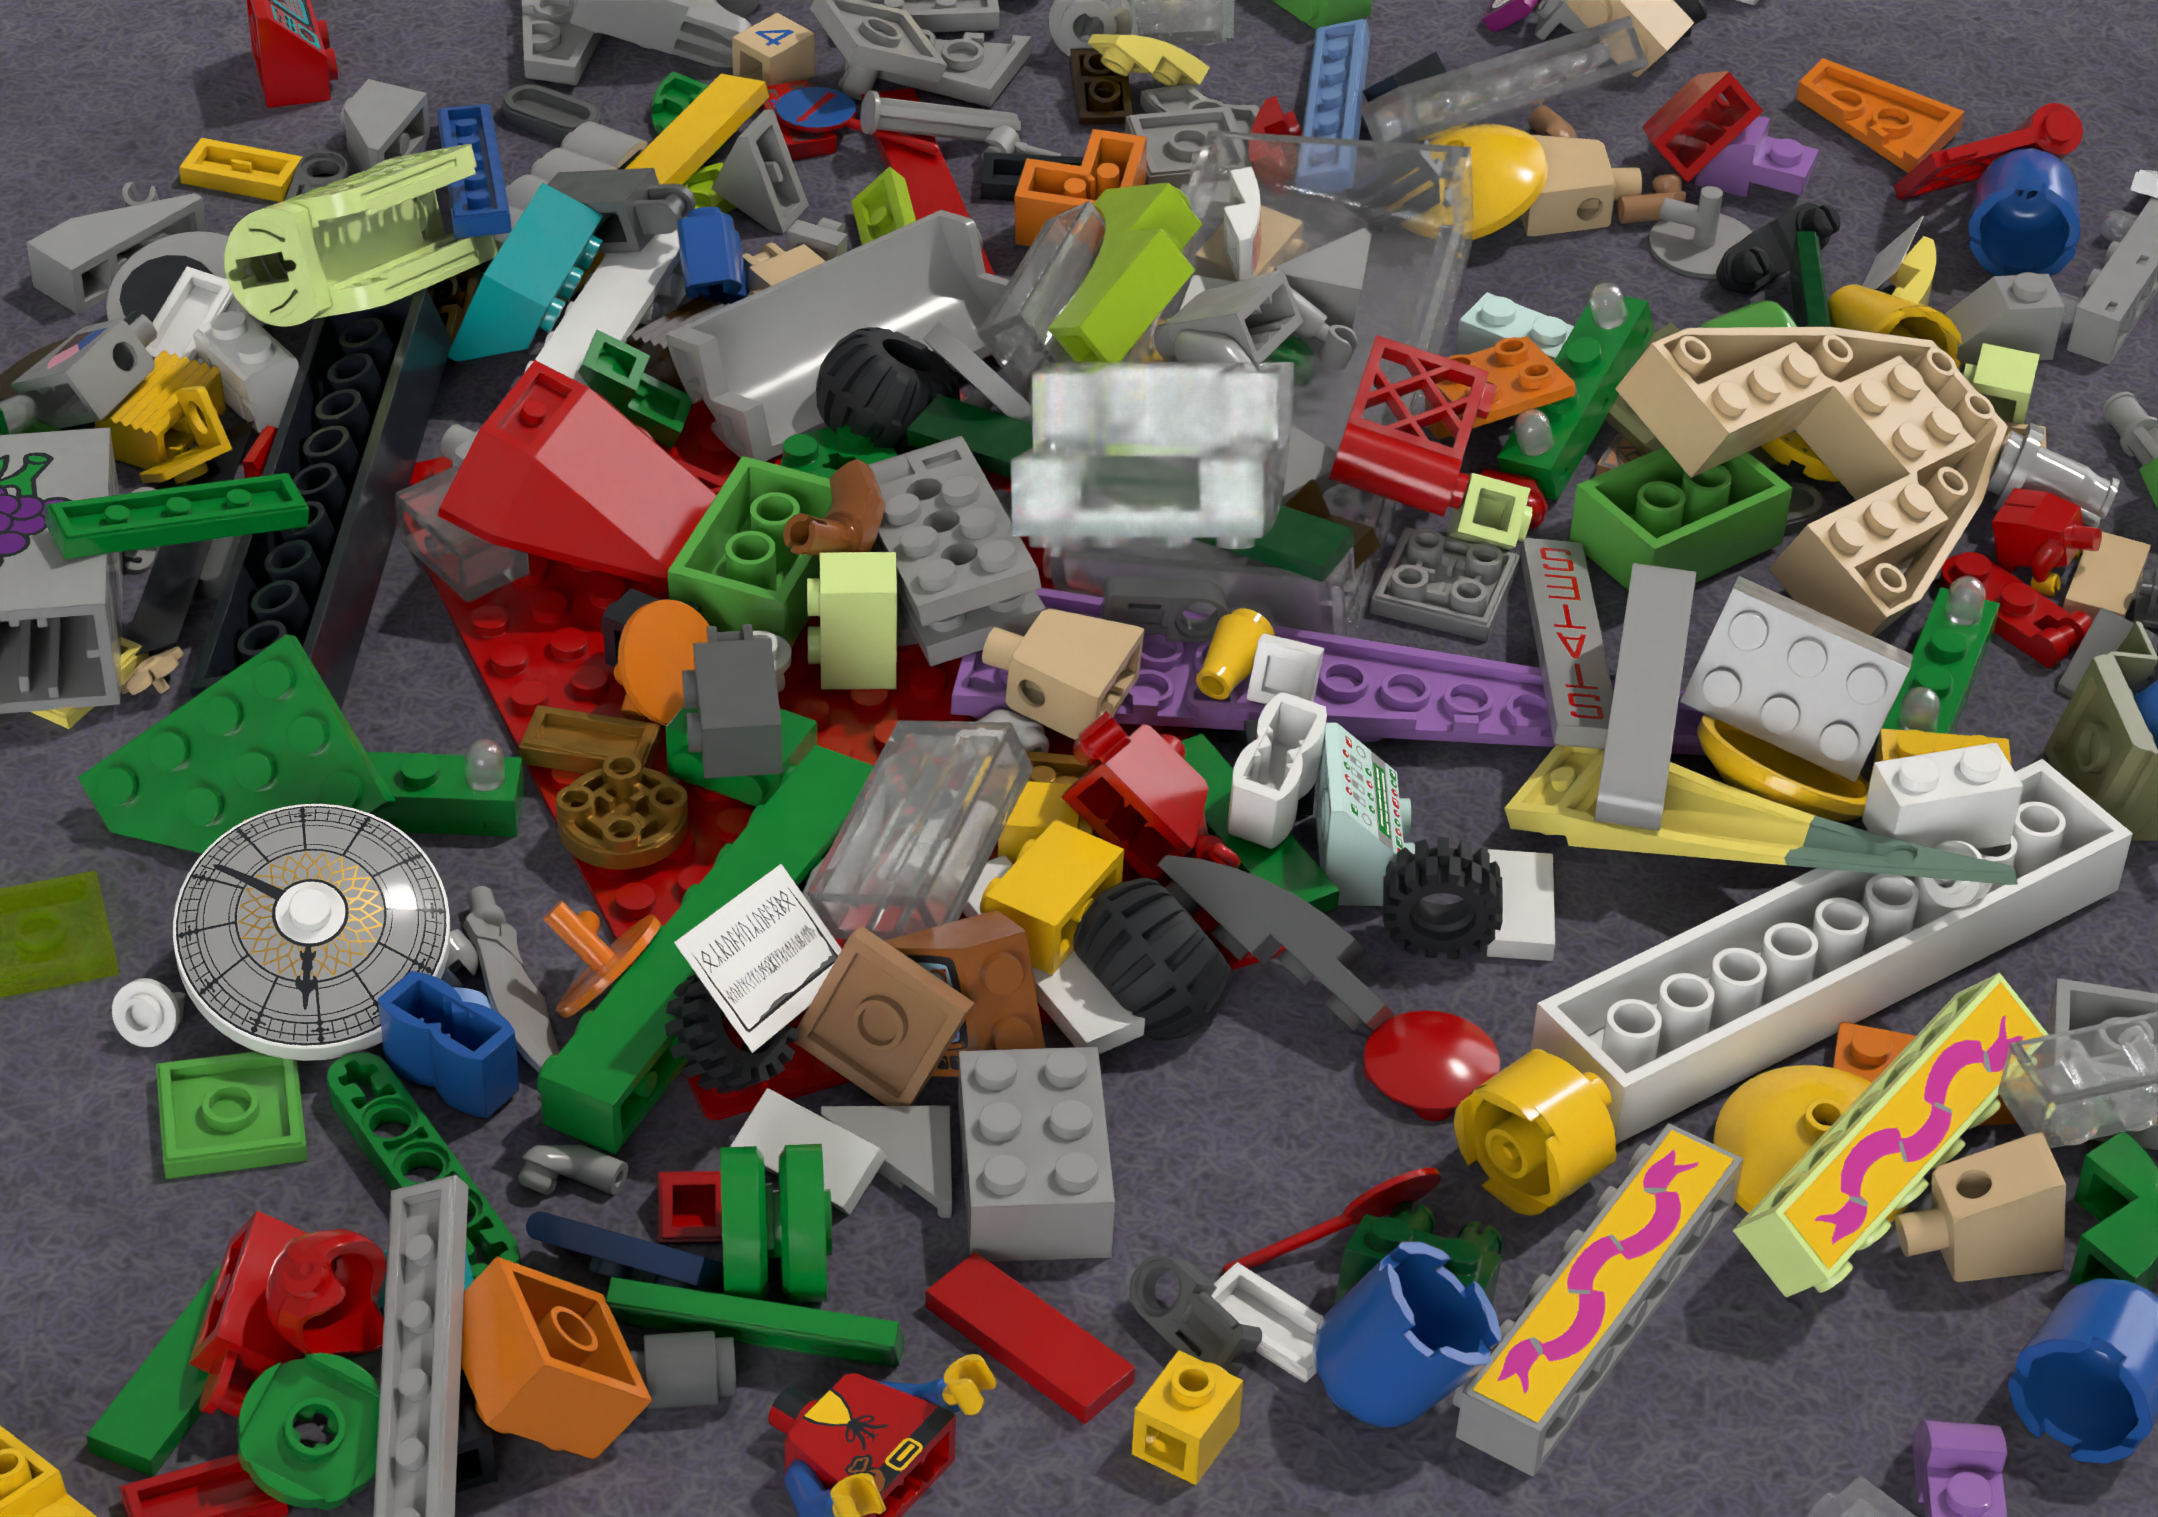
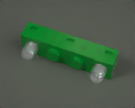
M1608 282L1601 283L1593 288L1587 306L1554 360V363L1575 382L1576 394L1535 409L1525 410L1518 415L1514 430L1497 457L1501 471L1532 477L1539 483L1544 498L1559 500L1618 398L1619 393L1615 388L1640 359L1655 333L1648 301L1624 296L1618 286Z
M1963 576L1956 579L1949 589L1940 587L1913 651L1910 670L1882 729L1919 730L1923 732L1954 734L1993 638L2000 603L1985 599V587L1978 579L1971 576Z
M488 739L477 740L467 748L465 755L366 751L396 802L375 816L389 822L402 832L517 837L524 799L522 757H504L502 749L494 741Z

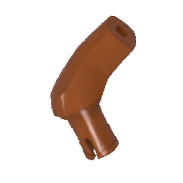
M856 459L842 466L830 478L832 507L824 519L799 513L793 515L788 520L784 528L783 537L786 547H793L790 550L792 553L815 555L820 559V553L871 551L886 506L874 472L867 464Z

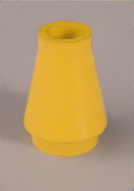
M1240 608L1219 619L1203 667L1196 676L1197 686L1205 695L1216 700H1224L1229 697L1237 685L1252 673L1258 640L1263 633L1275 636L1273 627L1265 617L1253 610Z

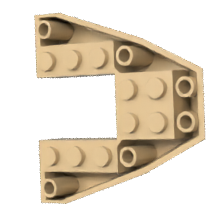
M1835 327L1686 328L1653 342L1615 388L1690 478L1796 430L1856 501L1808 524L1768 569L1796 602L1873 637H1876L1919 602L1926 593L1983 501L2008 428L2006 423L1995 412L1992 403L1984 395L1977 392L1957 369L1952 357L1941 350L1933 340Z

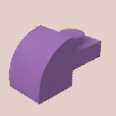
M1758 116L1697 174L1695 185L1702 187L1715 186L1723 192L1747 198L1755 183L1802 196L1816 168L1819 149L1803 146L1792 139L1768 137L1770 118Z
M1921 1420L1914 1434L1912 1448L1918 1502L1924 1503L1925 1517H2007L2002 1475L2007 1456V1447L2001 1427L1987 1424Z

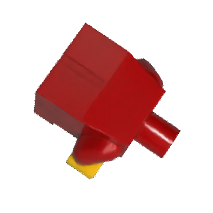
M2014 488L1992 520L1998 566L2009 572H2015L2018 566H2029L2033 575L2031 587L2046 596L2054 597L2056 595L2054 590L2059 591L2061 587L2060 576L2057 573H2050L2054 567L2068 566L2073 558L2079 559L2081 557L2080 553H2083L2084 550L2097 552L2101 545V529L2083 526L2081 506L2045 491Z

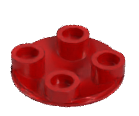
M1411 1011L1388 1019L1371 1033L1364 1050L1363 1072L1365 1077L1373 1082L1386 1096L1402 1105L1413 1108L1419 1117L1430 1121H1440L1450 1117L1453 1110H1456L1461 1101L1466 1099L1474 1089L1500 1071L1499 1053L1491 1038L1474 1023L1457 1015L1440 1011Z

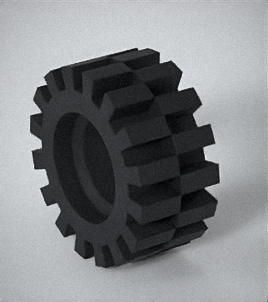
M1437 837V847L1429 848L1426 839L1415 842V854L1411 853L1406 847L1397 852V862L1390 860L1386 866V876H1383V923L1385 929L1390 928V938L1395 944L1405 939L1404 950L1413 955L1420 947L1425 948V957L1437 958L1438 951H1447L1448 959H1460V948L1465 947L1471 956L1480 951V940L1489 945L1495 939V930H1500L1503 923L1502 877H1500V867L1497 862L1490 863V854L1483 848H1480L1472 855V843L1462 839L1457 848H1450L1449 837ZM1446 893L1459 896L1463 900L1453 904L1442 905L1427 902L1422 898L1433 894Z
M697 974L686 978L687 981L678 984L673 991L678 998L668 1001L666 1013L677 1017V1019L665 1024L666 1036L677 1035L679 1044L670 1047V1051L674 1059L685 1055L688 1062L681 1070L688 1078L701 1074L698 1082L699 1087L705 1090L717 1087L718 1094L737 1092L779 1075L785 1070L782 1064L792 1061L795 1050L787 1045L798 1041L799 1029L785 1025L753 1053L744 1041L742 1049H739L732 1043L724 1030L721 1008Z

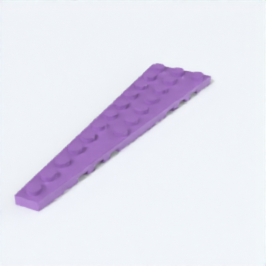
M1046 588L1035 590L1046 610L1051 608L1100 618L1102 597ZM1189 611L1182 612L1191 619H1204L1210 616ZM1271 625L1277 637L1325 648L1314 703L1326 707V723H1338L1358 740L1376 742L1383 738L1542 747L1556 746L1553 741L1540 668ZM1144 634L1139 678L1113 718L1120 724L1243 730L1245 720H1259L1266 704L1247 700L1251 674L1237 685L1229 697L1224 700L1210 698L1199 689L1196 683V676L1203 667L1212 640L1207 642L1166 641L1165 634ZM983 650L963 656L952 693L950 714L971 715L975 719L980 720L995 710L1005 709L1015 712L1005 702L1008 671L984 664L982 662ZM1611 679L1612 689L1614 692L1615 680ZM1680 691L1671 754L1706 755L1697 734V727L1705 713L1681 703L1680 700L1684 691Z

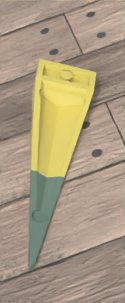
M1556 745L1504 808L1510 829L1540 832L1545 835H1564L1567 838L1568 845L1573 847L2018 885L2015 869L2010 865L1913 844L1818 817L1713 780L1672 762L1669 765L1660 831L1594 821L1605 749Z

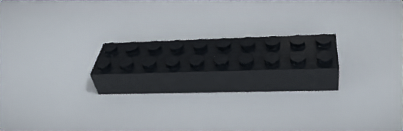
M427 288L383 306L315 319L262 476L289 473L309 507L308 526L241 535L189 688L193 698L283 636L292 635L297 637L338 707L342 710L452 344Z

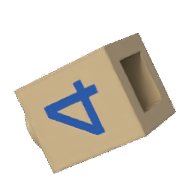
M779 13L764 19L732 37L733 76L765 81L766 86L808 80L814 77L815 33Z

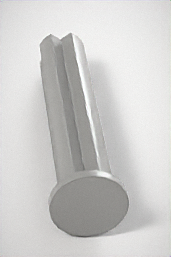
M871 90L865 94L861 106V128L864 134L870 135L876 130L985 142V138L991 131L1002 125L1013 128L1018 136L1021 131V122L1015 113L879 97L877 91Z

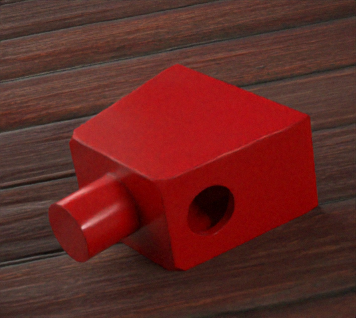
M1729 71L1698 74L1643 125L1642 129L1654 147L1684 181L1688 183L1749 126L1763 110ZM1722 93L1724 97L1727 99V101L1722 99L1719 95Z

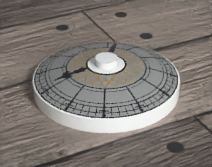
M301 804L274 809L249 818L224 833L205 850L193 865L180 889L173 918V942L178 970L189 997L208 1022L236 1043L269 1056L302 1061L327 1060L361 1052L382 1042L378 998L409 972H421L439 979L442 978L449 956L450 914L447 896L434 865L424 851L400 829L381 818L354 808L329 804Z

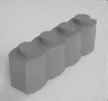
M592 121L579 125L573 132L565 136L560 148L549 151L542 158L535 161L529 174L517 178L513 183L505 187L511 228H514L542 182L547 185L558 172L625 169L647 147V141ZM510 233L494 235L497 252ZM493 259L481 263L479 266L488 268Z

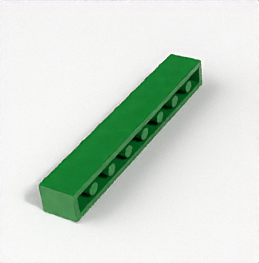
M816 744L798 766L792 765L788 768L778 790L766 804H759L754 809L747 827L733 844L728 843L720 850L714 867L700 884H693L689 887L682 899L680 908L665 926H660L656 935L630 968L627 967L613 981L608 995L594 1011L589 1010L582 1016L574 1036L558 1055L552 1054L546 1059L537 1079V1090L541 1093L543 1125L611 1153H617L688 1062L685 1055L676 1059L673 1058L670 1047L679 1044L677 1035L666 1036L665 1030L666 1023L677 1019V1017L666 1013L668 1001L678 998L673 991L678 984L687 981L686 978L696 974L674 942L780 864L783 865L799 890L803 893L811 871L828 855L849 830L873 788L882 790L879 823L884 818V769ZM721 1010V1019L723 1020L726 1015Z

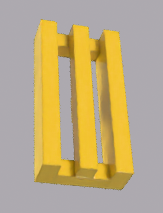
M200 138L179 167L180 179L182 184L284 202L298 163L303 156Z

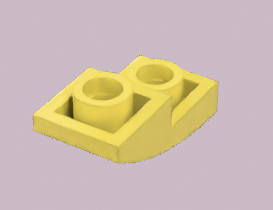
M1092 34L1088 41L1089 45L1103 55L1101 62L1115 73L1123 76H1128L1130 73H1149L1155 80L1166 86H1176L1177 84L1200 85L1210 68L1183 49L1150 37Z
M1923 236L1908 254L1906 253L1899 269L1890 277V283L1895 285L1893 296L1928 306L1936 266V248L1933 239Z

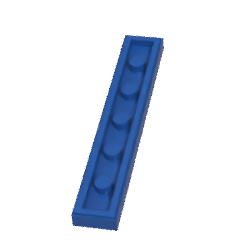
M479 104L439 108L437 110L441 148L472 144L477 165L474 168L476 174L447 185L455 239L510 233L512 231L510 211L491 106Z

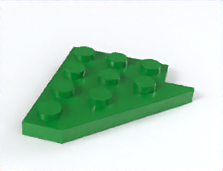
M292 635L283 636L77 777L110 832L201 854L234 826L242 823L244 820L274 809L301 804H329L354 808L375 816L396 802L297 637Z

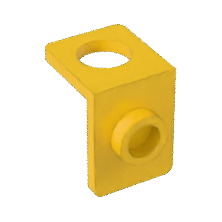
M204 386L184 387L176 391V396L198 446L141 472L139 476L142 483L164 482L171 478H174L176 484L192 480L209 471L207 461L232 450ZM196 405L202 411L207 423V427L200 419L196 409Z

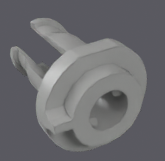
M1054 0L1049 13L1051 36L1058 48L1069 57L1070 49H1092L1093 47L1088 44L1092 34L1131 35L1133 28V13L1128 0Z
M2030 423L2023 435L2010 430L2000 448L1987 487L1988 491L1995 493L1991 508L1999 511L2014 488L2045 491L2081 506L2083 523L2089 527L2098 528L2100 519H2105L2109 512L2120 480L2112 477L2111 481L2098 476L2088 466L2041 447L2040 445L2044 437V428Z

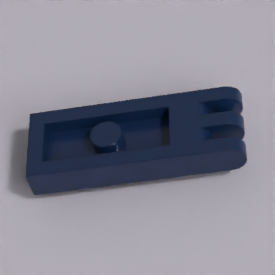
M542 1211L531 1214L526 1222V1231L532 1239L592 1256L588 1268L590 1271L614 1278L630 1280L635 1268L656 1274L653 1284L697 1290L698 1287L723 1293L724 1270L722 1262Z

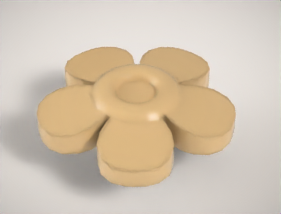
M180 647L170 648L140 663L121 682L122 694L130 692L131 695H135L148 688L151 684L154 685L160 694L168 690L170 686L163 677L179 665L177 660L183 655Z

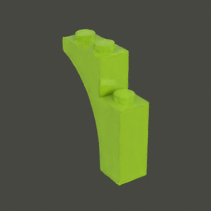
M1169 182L1105 189L1093 204L1105 219V235L1100 252L1082 285L1047 328L1082 370L1115 369L1195 271V268L1182 253L1185 245L1203 224L1190 209V201L1187 196Z

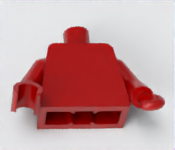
M1107 711L1078 734L1079 736L1073 745V755L1079 764L1092 767L1064 791L1061 798L1105 841L1123 848L1124 859L1143 878L1154 880L1164 871L1157 864L1166 855L1202 859L1236 869L1240 866L1239 856L1226 847L1220 838L1208 834L1205 812L1203 810L1209 788L1206 780L1185 761V746L1179 739L1169 734L1159 735L1151 726L1142 724L1128 736Z

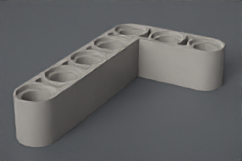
M1633 563L1594 821L1660 831L1696 572Z

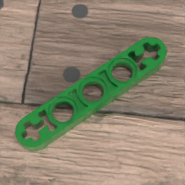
M367 1052L347 1054L334 1061L327 1075L329 1100L332 1108L390 1190L424 1183L413 1182L405 1177L408 1171L419 1166H431L440 1170L439 1176L433 1180L457 1175L468 1185L467 1213L474 1217L467 1224L466 1250L474 1280L487 1268L485 1263L476 1264L474 1247L479 1244L481 1245V1253L489 1263L496 1257H500L521 1265L520 1249L517 1241L389 1065L381 1057ZM355 1082H359L363 1087H371L372 1101L366 1104V1096ZM388 1122H400L409 1127L405 1133L393 1138H383L373 1133L376 1127Z

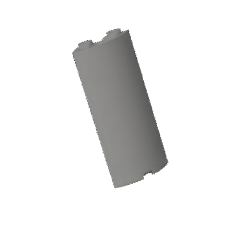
M939 210L665 334L677 373L691 401L695 404L703 400L715 417L716 422H713L710 427L714 434L740 458L745 456L766 462L783 453V443L789 436L829 428L821 418L817 408L816 382L820 365L836 343L855 330L866 327L890 329L892 332L907 335L909 338L928 346V349L934 351L923 338L937 322H940L980 359H983L1030 336L1026 315L1028 305L1025 295L1017 282L985 272L981 252L983 241L974 220Z

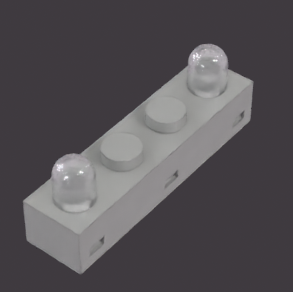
M2154 197L2150 198L2140 215L2119 209L2107 212L2100 221V231L2103 237L2112 243L2105 255L2102 270L2093 269L2086 283L2083 298L2065 292H2058L2064 305L2060 327L2071 330L2067 351L2109 365L2158 292V199Z

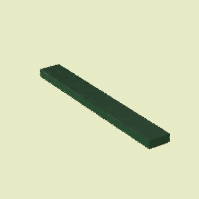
M941 394L906 429L908 442L911 446L923 448L962 436L978 465L983 470L1320 582H1324L1354 546V534L1351 527Z

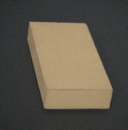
M2102 532L2099 550L2097 552L2084 550L2066 595L2063 609L2069 613L2073 611L2085 612L2093 621L2101 607L2126 618L2137 589V584L2145 568L2151 545Z

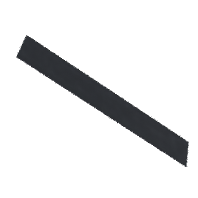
M254 421L225 430L232 450L207 461L209 471L192 480L183 482L182 486L234 480ZM213 539L160 546L127 637L128 640L142 645L134 656L178 641Z

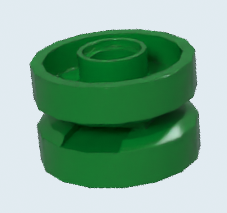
M822 1144L784 1146L778 1156L779 1190H772V1183H765L764 1156L757 1146L720 1147L724 1295L763 1301L768 1292V1267H774V1259L781 1258L782 1292L790 1303L827 1301V1256L832 1255L833 1250L830 1189H824Z

